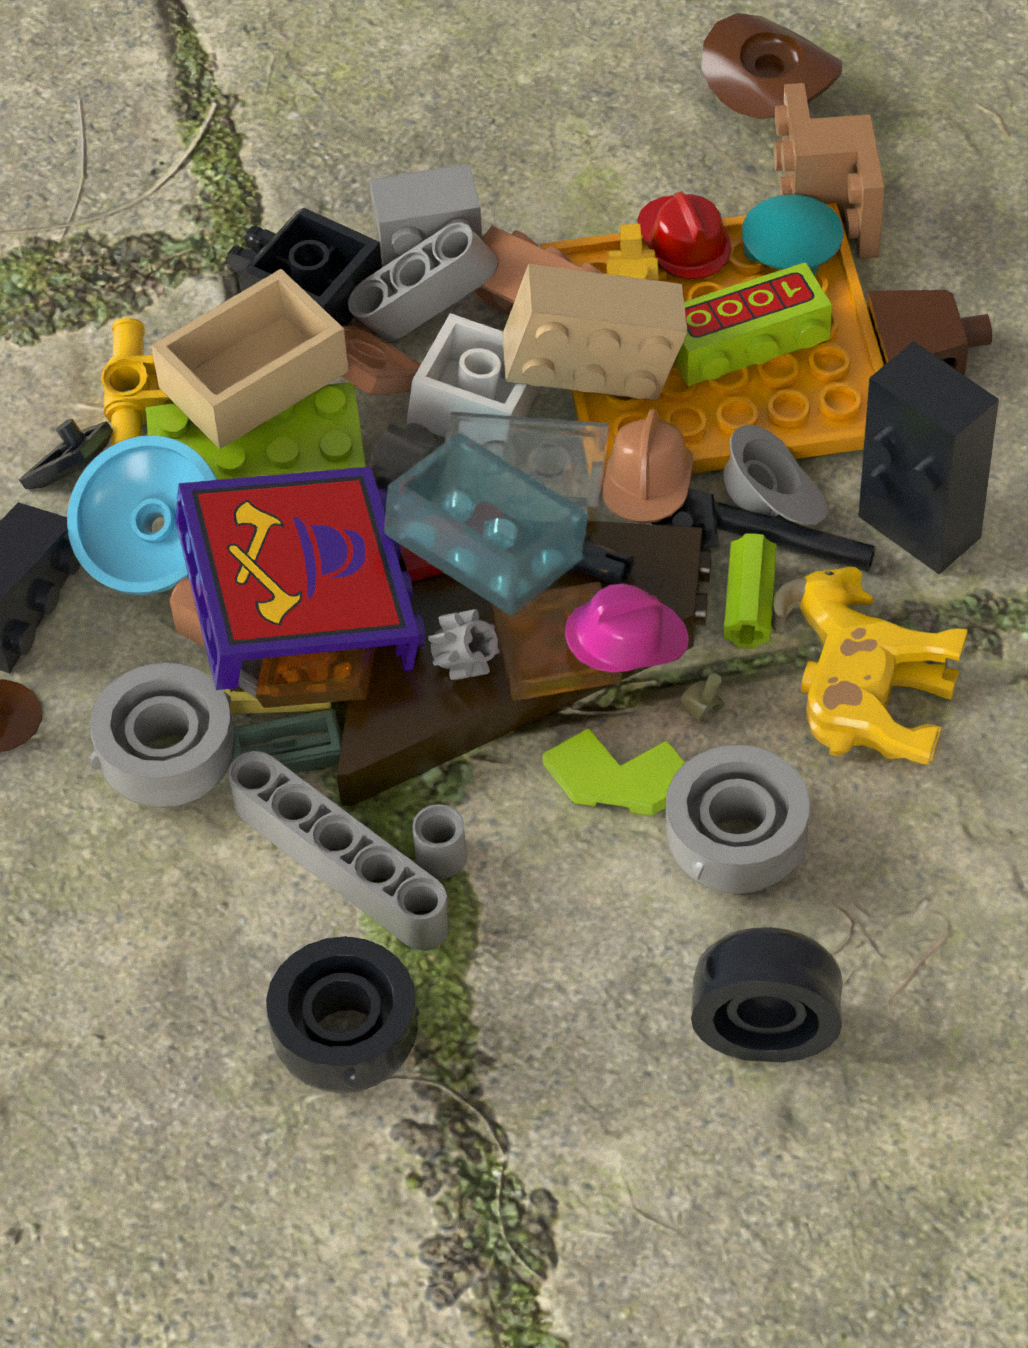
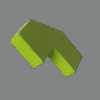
M589 728L542 754L543 766L573 803L596 807L597 803L629 807V812L650 816L666 808L669 785L673 776L685 763L666 740L620 766Z

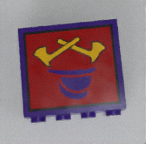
M372 467L178 484L175 523L216 690L238 688L242 660L396 645L395 652L397 656H401L404 670H413L417 647H422L425 643L424 622L421 614L413 613L411 606L413 598L411 576L408 571H401L399 565L401 553L399 535L396 529H389L387 523L389 512L387 493L384 488H377Z

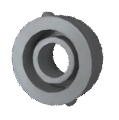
M164 662L148 664L129 670L113 680L101 692L93 706L90 718L91 739L94 747V752H92L90 759L92 768L100 769L106 781L118 794L129 801L144 806L165 808L180 806L199 799L210 792L223 779L232 762L235 739L229 706L231 702L230 695L223 690H216L212 677L199 669L184 664ZM166 735L184 738L175 746L165 749H152L145 746L153 739Z
M733 744L714 747L697 754L682 765L673 776L667 790L665 833L669 849L675 861L692 880L706 888L722 893H751L777 884L788 876L794 867L801 863L805 857L804 851L808 841L810 798L807 786L798 771L785 759L762 748ZM741 818L752 821L759 827L746 834H732L724 832L715 824L725 819Z

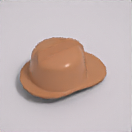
M650 409L646 419L630 422L620 429L615 437L612 453L607 462L603 482V499L609 510L623 520L636 523L660 521L672 516L679 510L688 495L693 468L692 452L686 447L683 435L678 428L669 422L660 420L656 409Z

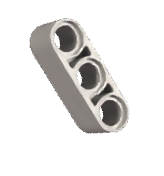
M462 222L452 223L361 281L349 296V311L370 332L386 342H393L484 285L496 271L497 256L467 224Z

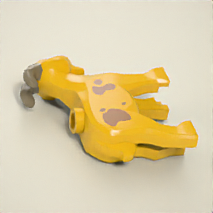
M856 567L815 571L805 577L784 584L774 597L773 627L776 633L779 635L783 634L787 619L794 613L801 612L806 621L816 631L824 646L818 662L810 660L807 662L801 683V693L808 694L806 720L811 735L821 744L829 747V755L834 757L846 754L852 746L864 745L877 750L887 759L906 758L913 762L929 765V762L934 760L942 727L924 724L915 728H908L895 722L887 710L892 686L914 688L952 700L960 670L946 668V664H928L923 661L930 660L945 663L946 658L959 661L967 640L968 629H948L939 633L922 632L904 628L883 619L870 617L850 608L852 605H872L874 601L873 596L863 590L862 572Z

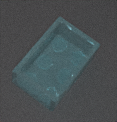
M459 432L388 485L384 534L512 616L581 560L588 512Z

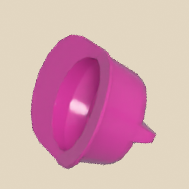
M628 584L609 585L598 591L590 602L576 608L567 619L564 634L569 649L581 662L596 670L610 673L662 665L678 660L687 650L689 640L684 622L672 609L661 603L656 596L649 595L642 589Z

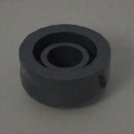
M763 927L738 930L725 935L709 946L698 960L692 989L691 1022L693 1030L700 1040L712 1049L727 1056L746 1061L789 1062L816 1055L833 1044L842 1028L840 1002L843 981L839 965L832 954L816 940L791 930Z
M347 936L326 938L310 943L294 952L278 968L269 985L266 1008L274 1049L288 1071L308 1086L333 1093L359 1092L377 1086L391 1077L404 1064L415 1044L419 1009L415 1002L414 984L407 968L399 958L382 945L366 939ZM354 1010L368 1016L363 1024L348 1032H333L324 1029L319 1024L326 1016L338 1011Z

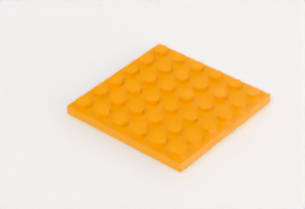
M837 203L827 204L836 212L841 220ZM747 215L722 219L723 225L730 237L732 251L728 263L718 273L706 278L685 279L673 276L658 265L659 281L682 284L684 302L780 270L769 267L761 262L752 261L745 256L743 251L742 225ZM844 227L843 241L838 252L826 263L820 265L817 274L814 275L832 304L829 340L820 342L814 347L802 348L772 358L766 363L754 364L724 374L720 378L706 380L691 386H687L676 365L673 364L658 400L570 390L591 488L603 487L607 462L612 453L615 437L620 429L630 422L646 419L650 409H656L660 420L675 425L682 433L685 445L693 455L691 474L723 470L731 457L730 438L734 430L743 425H757L770 431L785 444L795 459L864 449L869 378L882 368L884 363ZM620 233L542 243L540 248L547 250L549 246L554 247L564 253L573 264L582 267L584 263H588L603 274H607L606 260H609L608 251H620L621 236ZM641 235L642 250H650Z

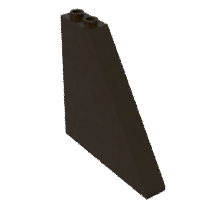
M388 508L387 523L389 529H397L459 512ZM502 515L513 543V556L412 581V610L414 614H421L425 627L424 646L417 647L413 670H404L401 656H397L395 652L396 645L359 648L356 652L337 769L341 806H354L652 667L610 673L588 666L573 654L568 647L564 635L567 619L576 608L590 602L598 591L611 584L580 572L577 575L563 571L564 566L554 561L522 551L520 548L522 535L532 518L539 519L544 523L550 524V526L573 534L578 531L591 535V541L634 556L632 572L629 579L625 580V584L636 586L649 595L656 596L661 603L672 609L684 622L689 635L687 650L694 647L695 626H706L708 593H699V582L710 583L712 550H702V528ZM400 559V560H399V565H400L401 571H404V568H403V565H402V562H401V559ZM476 609L479 613V620L495 625L494 630L498 639L497 648L500 649V653L495 654L491 660L487 661L490 670L488 674L450 680V669H445L439 665L434 666L431 642L428 640V637L434 635L437 630L442 628L439 623L440 616Z

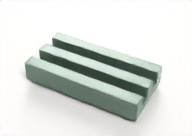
M335 708L233 727L235 747L232 762L243 753L259 751L272 756L294 773L336 766L339 763L342 739ZM328 730V733L318 734L296 739L295 737L299 735ZM274 740V743L241 749L242 746Z

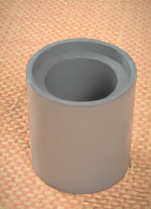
M437 804L422 809L414 818L412 826L416 863L434 878L443 879L454 876L461 871L467 859L463 818L456 809L447 805ZM436 840H447V842L440 844L431 843Z

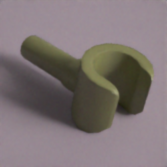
M717 673L710 674L706 683L698 681L692 684L681 696V706L698 723L703 721L705 713L710 708L718 711L725 705L724 701L717 695L722 681L721 676Z

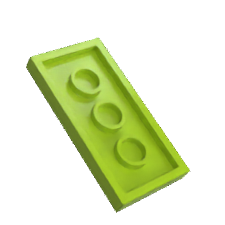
M350 382L325 385L221 449L175 403L145 407L148 435L168 437L186 444L206 460L218 480L366 467L355 385Z

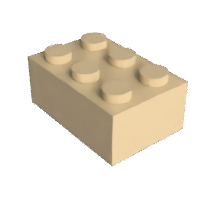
M528 264L502 334L506 382L626 396L636 399L658 400L687 334L682 284Z
M282 269L151 345L159 388L219 449L349 372L344 328Z

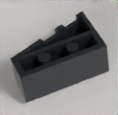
M20 502L0 520V670L11 673L21 655L25 656L30 651L35 640L36 629L46 614L50 615L55 610L59 601L60 590L68 576L75 574L81 566L70 544L67 517Z

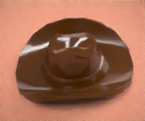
M736 13L716 22L705 38L701 68L709 88L722 103L739 114L758 119L775 118V106L784 105V84L805 83L807 101L810 103L828 90L841 76L842 60L792 30L765 17Z

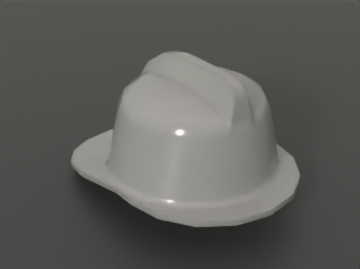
M743 425L734 430L730 438L731 457L723 470V483L728 495L735 504L746 511L774 518L781 515L790 521L802 525H816L822 522L828 512L826 499L817 485L798 465L785 444L773 433L757 425Z

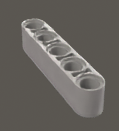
M251 751L243 753L234 759L229 767L228 776L235 812L241 820L404 944L414 949L427 950L443 943L448 936L450 927L448 903L445 888L436 878L272 756L264 752ZM257 786H260V787H261V788H258V789H251V788L257 787ZM295 817H304L298 820H290ZM339 847H340V848H346V849L341 850V851H330V850H332V849L339 848ZM377 879H388L386 882L372 883V881ZM422 910L431 911L429 914L425 915L414 914L415 912Z

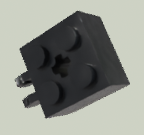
M306 208L297 210L277 233L267 229L263 230L256 225L251 226L243 238L251 250H245L238 245L233 246L225 258L230 268L239 274L241 292L282 269L341 326H347L354 318L348 307L349 296L353 289L361 281L382 268L379 241Z

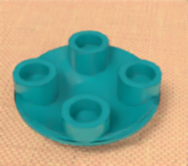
M791 194L775 196L757 204L745 217L742 225L743 251L748 259L761 262L779 270L806 262L813 275H816L819 266L830 260L841 247L843 225L839 216L831 207L815 198Z

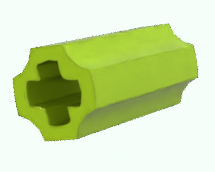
M744 534L742 538L731 541L724 639L731 641L737 648L756 649L759 645L770 642L777 544L770 542L762 534Z

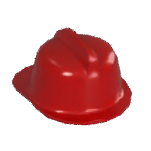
M681 191L674 193V195L663 196L650 201L640 210L637 223L640 224L641 235L650 250L654 249L655 258H657L658 265L663 270L676 277L700 279L718 273L728 263L732 251L730 237L723 225L721 213L713 202L703 196L685 194Z

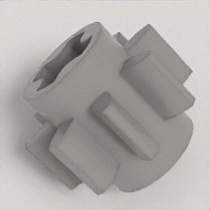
M476 609L440 616L439 623L442 628L437 630L434 635L428 637V640L431 642L434 666L439 665L445 669H450V680L488 674L490 670L487 661L491 660L495 654L500 653V649L497 648L498 639L494 630L495 625L479 620V613Z

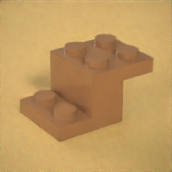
M805 83L784 84V105L775 106L777 136H782V141H774L773 145L775 170L783 171L785 177L779 178L780 195H804L815 198L825 204L837 203L842 223H845L847 239H856L859 259L879 257L885 187L871 114L811 119Z

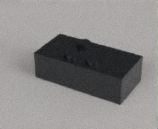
M913 341L869 378L858 517L937 574H941L975 544L982 535L999 399Z

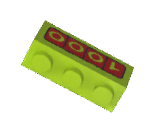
M806 262L685 301L687 334L674 364L687 386H691L706 380L720 378L724 374L754 364L766 363L772 358L802 348L814 347L820 342L830 339L832 304Z

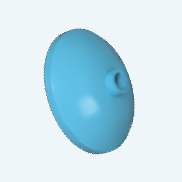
M147 435L129 438L101 452L80 475L71 494L68 506V536L79 563L97 581L121 593L151 595L174 588L181 579L188 577L175 523L178 484L218 480L210 465L186 444L163 436ZM159 517H164L165 522L162 529L152 532L153 522Z

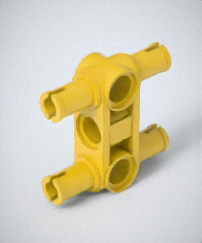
M121 318L112 324L113 357L105 365L101 375L104 389V415L108 422L111 423V428L113 429L111 446L129 438L142 436V425H147L145 407L174 404L159 388L153 355H143L145 328L143 322L134 318Z

